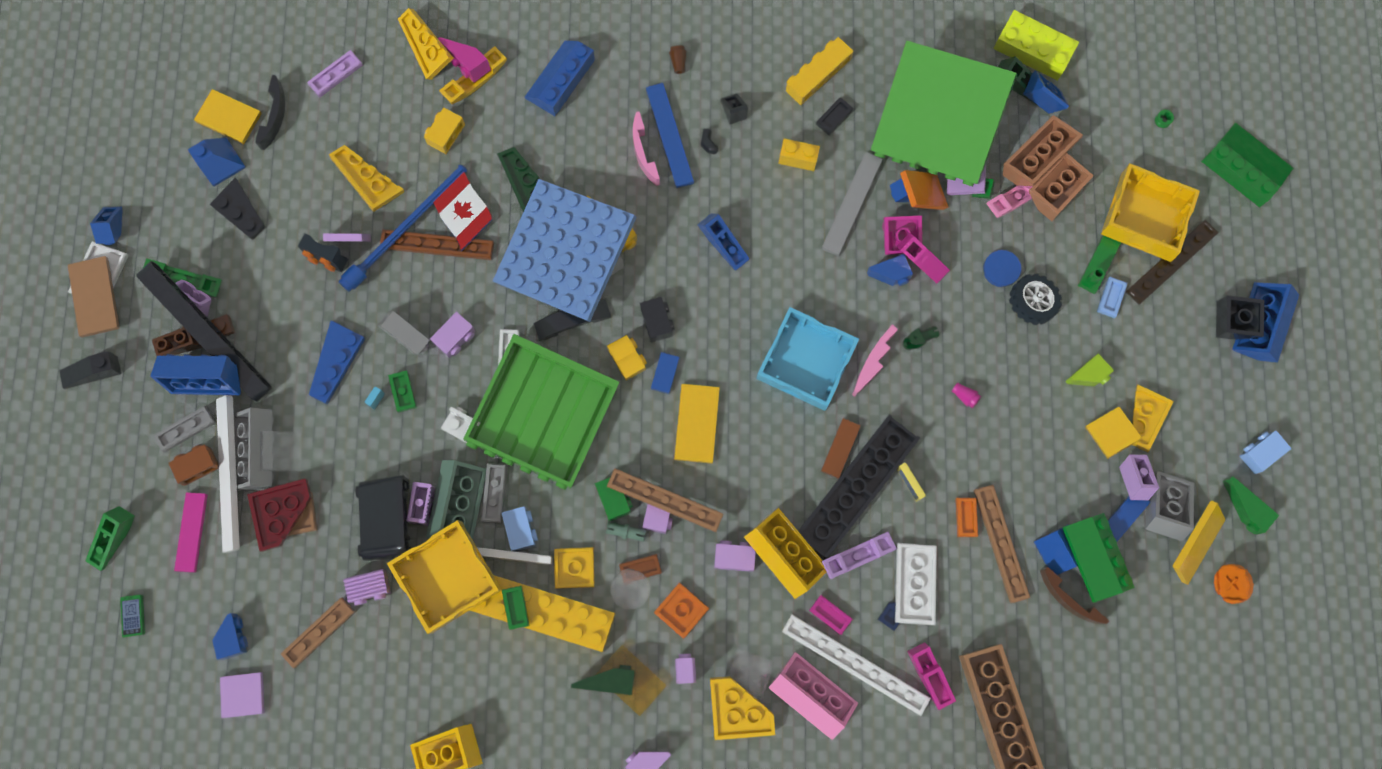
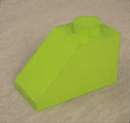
M1098 353L1065 382L1067 384L1096 386L1099 383L1103 385L1111 379L1109 375L1114 370Z

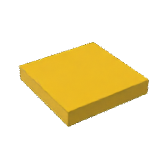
M1120 407L1115 408L1085 427L1107 459L1142 439Z
M594 547L554 549L555 589L595 587Z

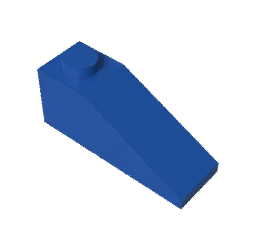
M711 213L697 224L709 242L735 271L749 260V257L719 214Z

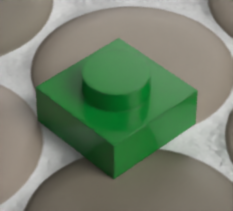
M986 178L985 193L972 194V197L991 199L995 184L994 179Z

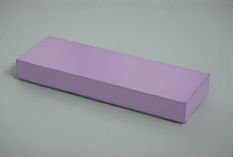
M350 50L307 83L320 98L362 67L363 64Z

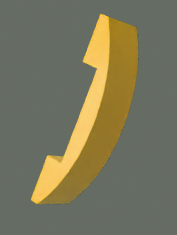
M495 46L484 54L491 71L476 82L464 76L460 77L457 81L453 79L439 90L451 104L457 103L474 93L505 64L507 58Z

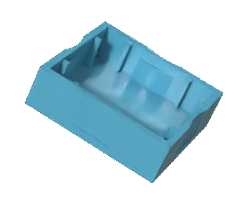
M789 307L756 379L826 411L859 338L835 327L826 326L815 318Z

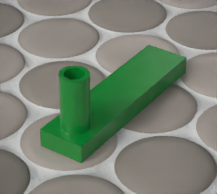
M1102 235L1077 286L1095 294L1121 242Z

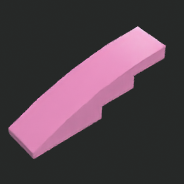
M893 324L879 339L866 359L852 393L854 397L883 368L879 361L891 348L886 343L898 330Z

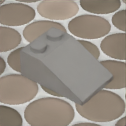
M1157 471L1155 478L1159 489L1149 499L1150 504L1146 510L1145 529L1184 541L1194 529V483Z

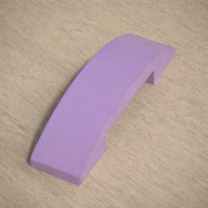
M886 532L827 558L822 563L829 578L833 579L897 550L889 532Z

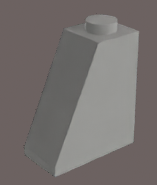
M388 311L377 324L381 330L415 355L423 354L429 347L427 343L430 340L394 311Z

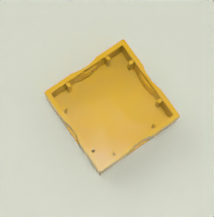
M1129 163L1121 173L1101 235L1172 262L1181 253L1187 234L1188 221L1194 211L1200 190L1177 181L1162 178L1151 171Z
M459 520L435 533L423 544L409 549L387 563L399 586L409 597L413 610L427 634L436 632L502 591L464 524Z

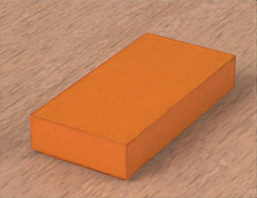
M956 498L957 537H978L976 498Z

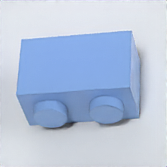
M1276 430L1270 433L1266 431L1257 437L1258 442L1255 444L1252 442L1243 448L1245 452L1239 457L1254 474L1266 470L1292 448Z
M523 506L502 512L511 551L517 552L535 547V541H538L536 530L531 528L530 522H533L531 510L527 511V508Z

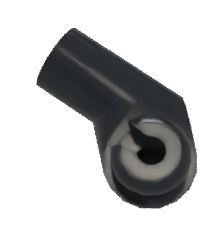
M703 129L701 147L707 153L714 155L718 152L719 148L710 140L712 130Z

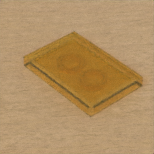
M621 645L596 675L613 668H619L620 664L632 666L631 670H636L633 694L616 695L640 716L667 685L624 645Z

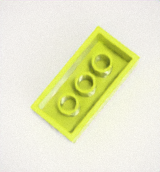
M1013 10L993 49L1008 57H1017L1023 64L1058 81L1066 69L1079 41Z

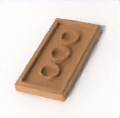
M103 256L68 264L79 336L83 338L120 329L108 257Z

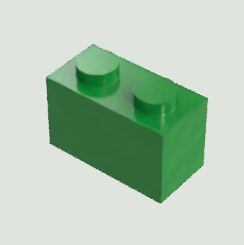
M609 477L595 483L608 520L611 522L631 514L630 508H633L629 496L625 498L623 493L607 487L610 480Z

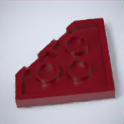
M304 478L247 494L260 552L282 547L312 498L308 479Z

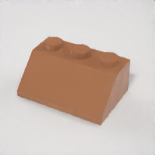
M1066 153L1029 190V193L1038 211L1052 222L1094 175Z

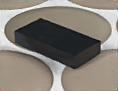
M840 97L819 118L816 125L830 136L853 112L854 108Z

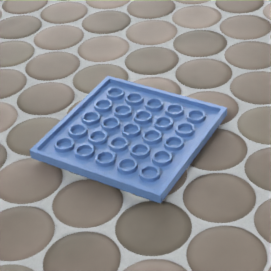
M538 179L493 282L590 322L637 217L634 214Z

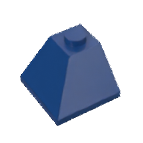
M227 137L206 139L188 149L196 164L214 187L246 168Z

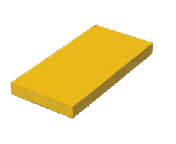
M681 384L674 460L713 464L720 387Z
M1212 500L1209 502L1173 564V568L1181 582L1187 585L1226 520L1219 504Z

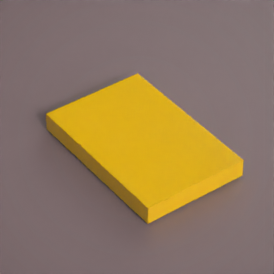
M212 89L194 121L245 144L262 113L253 107Z

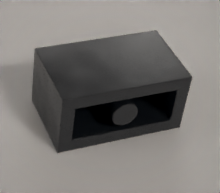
M662 297L641 302L640 309L650 342L673 337L672 331L675 330L673 320H669L667 313L670 312L667 301L663 302Z

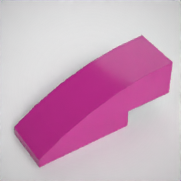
M924 642L908 650V655L936 708L941 710L956 702L941 666L937 664L930 646Z

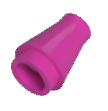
M959 382L951 391L966 407H971L972 409L982 397L978 394V391L961 385Z

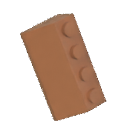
M1053 115L1004 163L1003 176L1017 186H1034L1083 137V134Z

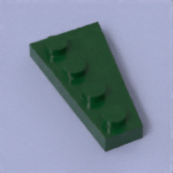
M512 147L497 153L524 212L539 176L530 168L516 148Z

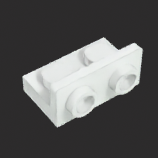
M458 406L456 409L450 407V414L441 429L465 442L463 438L473 418L467 416V411Z

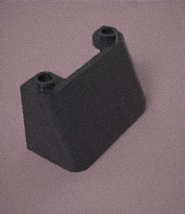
M404 475L359 482V486L355 488L356 497L359 498L360 545H358L357 550L358 556L362 557L364 561L395 559L412 548L409 547L408 540H410V536H408L406 521V497H408V493L404 492L406 489H410L409 479Z

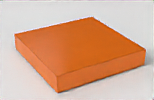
M679 582L654 611V614L684 639L709 610V607Z

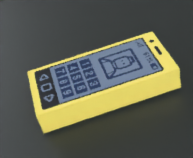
M907 463L900 465L896 470L916 502L921 500L926 494Z

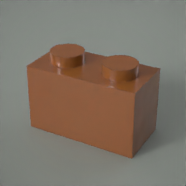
M205 444L197 445L191 449L192 451L186 454H179L174 457L173 461L168 463L178 484L186 486L219 469V463L211 447Z

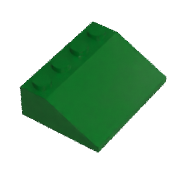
M1236 122L1201 161L1259 208L1273 197L1294 169Z

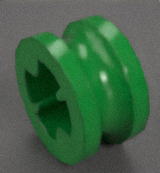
M1166 109L1161 110L1155 117V124L1160 128H1167L1174 120L1173 113ZM1162 116H1165V117H1166V119H1165V120H1167L1166 122L1162 121V120H1163Z

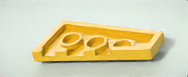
M408 8L398 18V21L425 78L432 80L454 58L414 9Z
M346 145L329 154L330 159L373 212L404 193L402 187L394 184L390 178L382 175L374 166L366 163L362 157Z

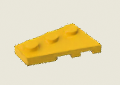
M1138 384L1135 391L1132 425L1142 439L1134 443L1133 446L1149 452L1174 401Z

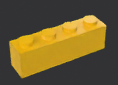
M839 37L834 41L830 40L821 53L817 52L809 64L805 63L796 76L792 75L787 80L786 92L797 103L802 105L852 59L854 51Z

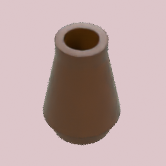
M683 45L670 47L669 55L675 74L685 73L687 50H685Z

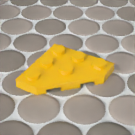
M730 676L710 678L715 740L775 735L774 714Z

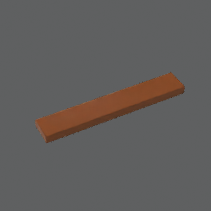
M382 229L380 244L395 230ZM405 232L388 250L492 260L494 241L473 239L461 251L457 239L453 236Z

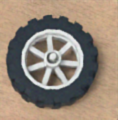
M1028 274L1012 287L1009 296H1011L1009 302L1012 304V310L1017 313L1016 316L1018 318H1022L1024 322H1030L1032 325H1038L1039 323L1042 325L1047 321L1049 322L1060 311L1062 296L1061 294L1059 295V288L1053 285L1054 282L1052 280L1049 281L1046 276Z

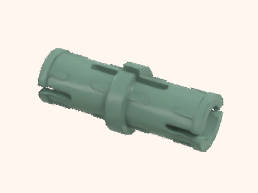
M609 521L607 523L606 534L621 536L625 540L630 538L642 542L645 541L646 529L630 527V524L620 525Z

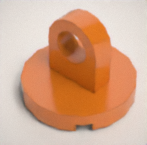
M1223 565L1214 576L1215 591L1227 603H1243L1253 593L1254 584L1252 576L1241 565Z

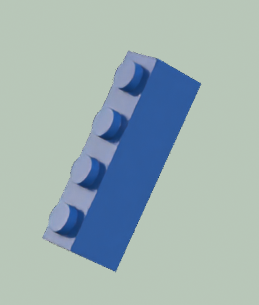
M564 41L525 95V99L551 115L556 116L595 61L594 50L579 41Z
M1254 282L1249 298L1264 300V337L1237 339L1232 350L1258 361L1278 363L1299 293L1292 284Z
M167 354L166 356H157L150 375L170 394H241L237 365L226 355L192 356L185 354L183 356Z

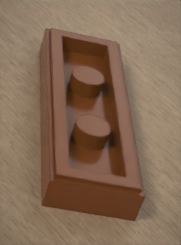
M844 418L842 419L821 472L839 479L861 425Z

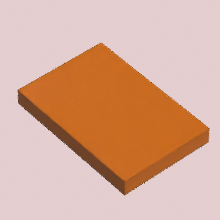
M904 170L900 173L911 207L939 210L948 208L937 175Z

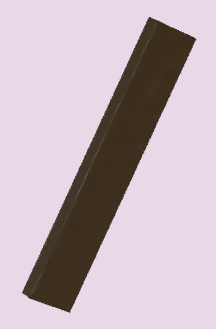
M1204 220L1185 237L1181 253L1172 262L1161 259L1133 284L1126 293L1140 305L1219 232L1207 220Z

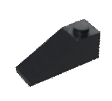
M109 351L88 356L59 370L63 389L121 374L118 356Z

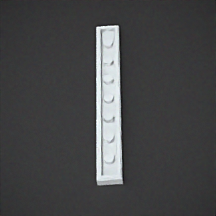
M225 395L216 399L222 551L223 553H229L239 550L240 544L233 397Z
M792 614L782 630L784 634L922 716L931 698Z

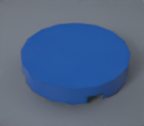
M1007 250L992 252L983 264L985 278L997 287L1012 285L1021 274V263L1018 257Z

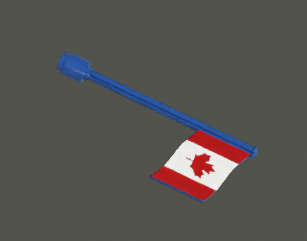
M458 165V168L361 264L357 266L351 265L340 276L341 279L338 281L340 285L348 292L352 289L355 290L367 278L365 275L367 273L366 270L433 204L444 224L457 239L461 251H463L492 221L487 206L474 191L465 174L467 173L466 167Z

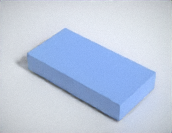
M1109 277L1097 312L1116 318L1127 283Z

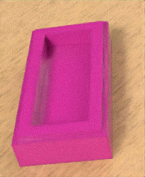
M822 595L818 597L809 609L813 615L839 635H842L853 620Z

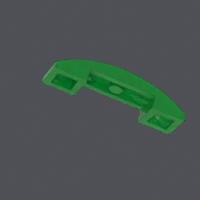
M146 258L143 268L150 261H153L175 283L185 280L191 283L196 290L206 293L209 297L217 298L222 279L205 274L199 275Z

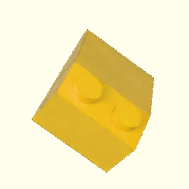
M472 724L453 728L410 745L416 769H470L483 764Z

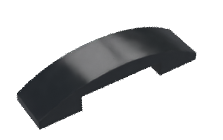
M272 75L268 89L269 94L273 98L267 126L259 125L255 141L261 150H265L273 142L284 118L285 94L282 84L276 75Z
M606 300L599 301L590 322L597 323L612 318ZM560 311L535 322L534 326L539 341L558 336V333L590 322Z

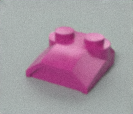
M922 216L883 217L882 229L884 231L885 255L904 254L896 246L909 233L922 243Z

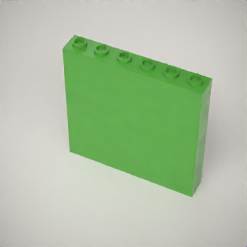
M906 41L871 151L875 152V156L885 158L886 155L893 157L892 161L900 164L903 161L909 162V167L920 170V167L928 168L927 172L938 175V172L945 174L944 178L953 181L956 178L962 179L963 184L972 187L974 183L979 184L1017 73Z

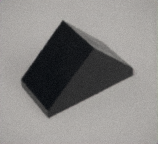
M737 93L720 99L729 125L747 119L748 106Z

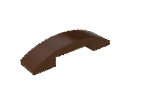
M1049 567L1040 570L1042 579L1049 592L1065 609L1091 623L1100 625L1109 623V620L1096 608L1093 607L1085 610L1059 587L1063 580Z

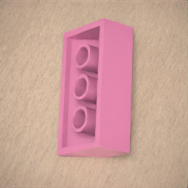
M796 652L769 686L770 690L831 740L845 728L858 705L857 701Z

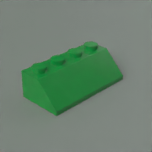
M1104 513L1062 527L1092 603L1135 588Z

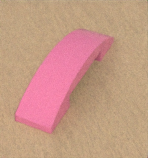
M639 111L636 112L633 122V143L636 158L647 178L654 185L658 186L660 185V178L655 161L647 163L640 137L645 135V128Z
M1016 186L1008 192L998 195L986 204L997 218L1002 217L1032 200L1029 190L1033 186Z

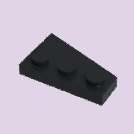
M236 177L210 203L216 211L251 240H254L265 228L264 223Z

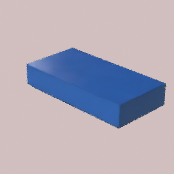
M661 352L651 386L652 390L670 394L680 357Z

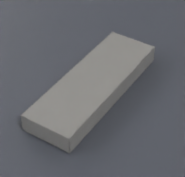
M203 406L156 433L153 437L161 451L165 453L214 425L216 422L208 407Z
M487 463L481 522L502 523L507 465Z

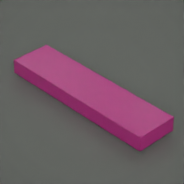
M186 492L174 568L176 572L196 573L208 494Z

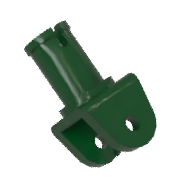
M932 326L923 331L917 328L903 340V347L907 350L921 348L927 343L926 341L939 337V330L934 332L938 328Z

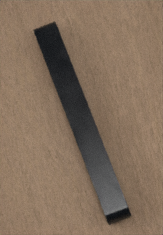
M150 261L136 274L145 287L210 356L226 355L237 365L240 387L251 399L258 402L272 389L269 382L155 262Z

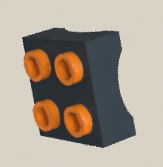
M304 233L298 244L302 255L307 257L309 262L315 265L321 263L329 271L335 272L337 270L342 272L348 261L347 257L341 255L339 247L319 244L306 233Z

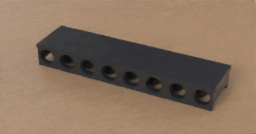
M890 414L798 530L823 560L831 555L920 439L918 435H914L893 419Z

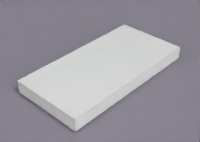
M897 543L895 623L934 626L936 625L937 546Z

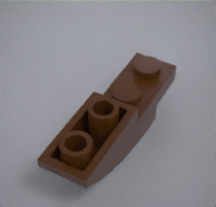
M225 314L210 320L225 337L235 333L230 315ZM184 327L152 339L156 356L177 355L203 348Z

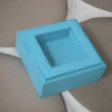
M375 386L364 402L375 410L385 393Z

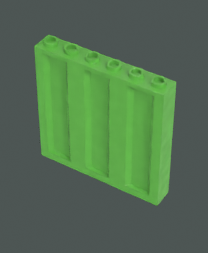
M513 334L463 440L467 442L466 446L477 450L478 447L485 450L484 454L492 458L495 455L503 458L502 462L512 466L514 463L521 466L520 470L530 474L532 471L538 474L537 478L545 482L552 480L556 482L555 486L563 490L571 489L619 385V381Z

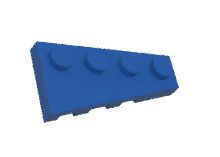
M332 320L330 321L309 395L328 405L365 341L363 336Z

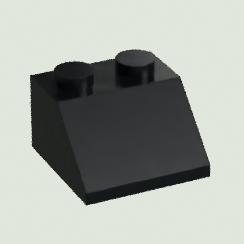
M1227 295L1217 301L1216 338L1237 340L1264 337V300Z

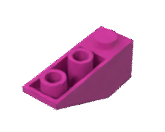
M438 38L454 58L451 63L455 67L458 66L465 78L469 77L473 82H476L491 71L487 58L477 48L445 38Z
M911 233L896 246L936 284L950 271Z

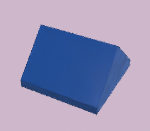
M1035 70L1031 75L1024 95L1048 114L1067 109L1069 105L1062 91Z
M1063 528L1034 541L1046 566L1055 574L1059 575L1078 566Z

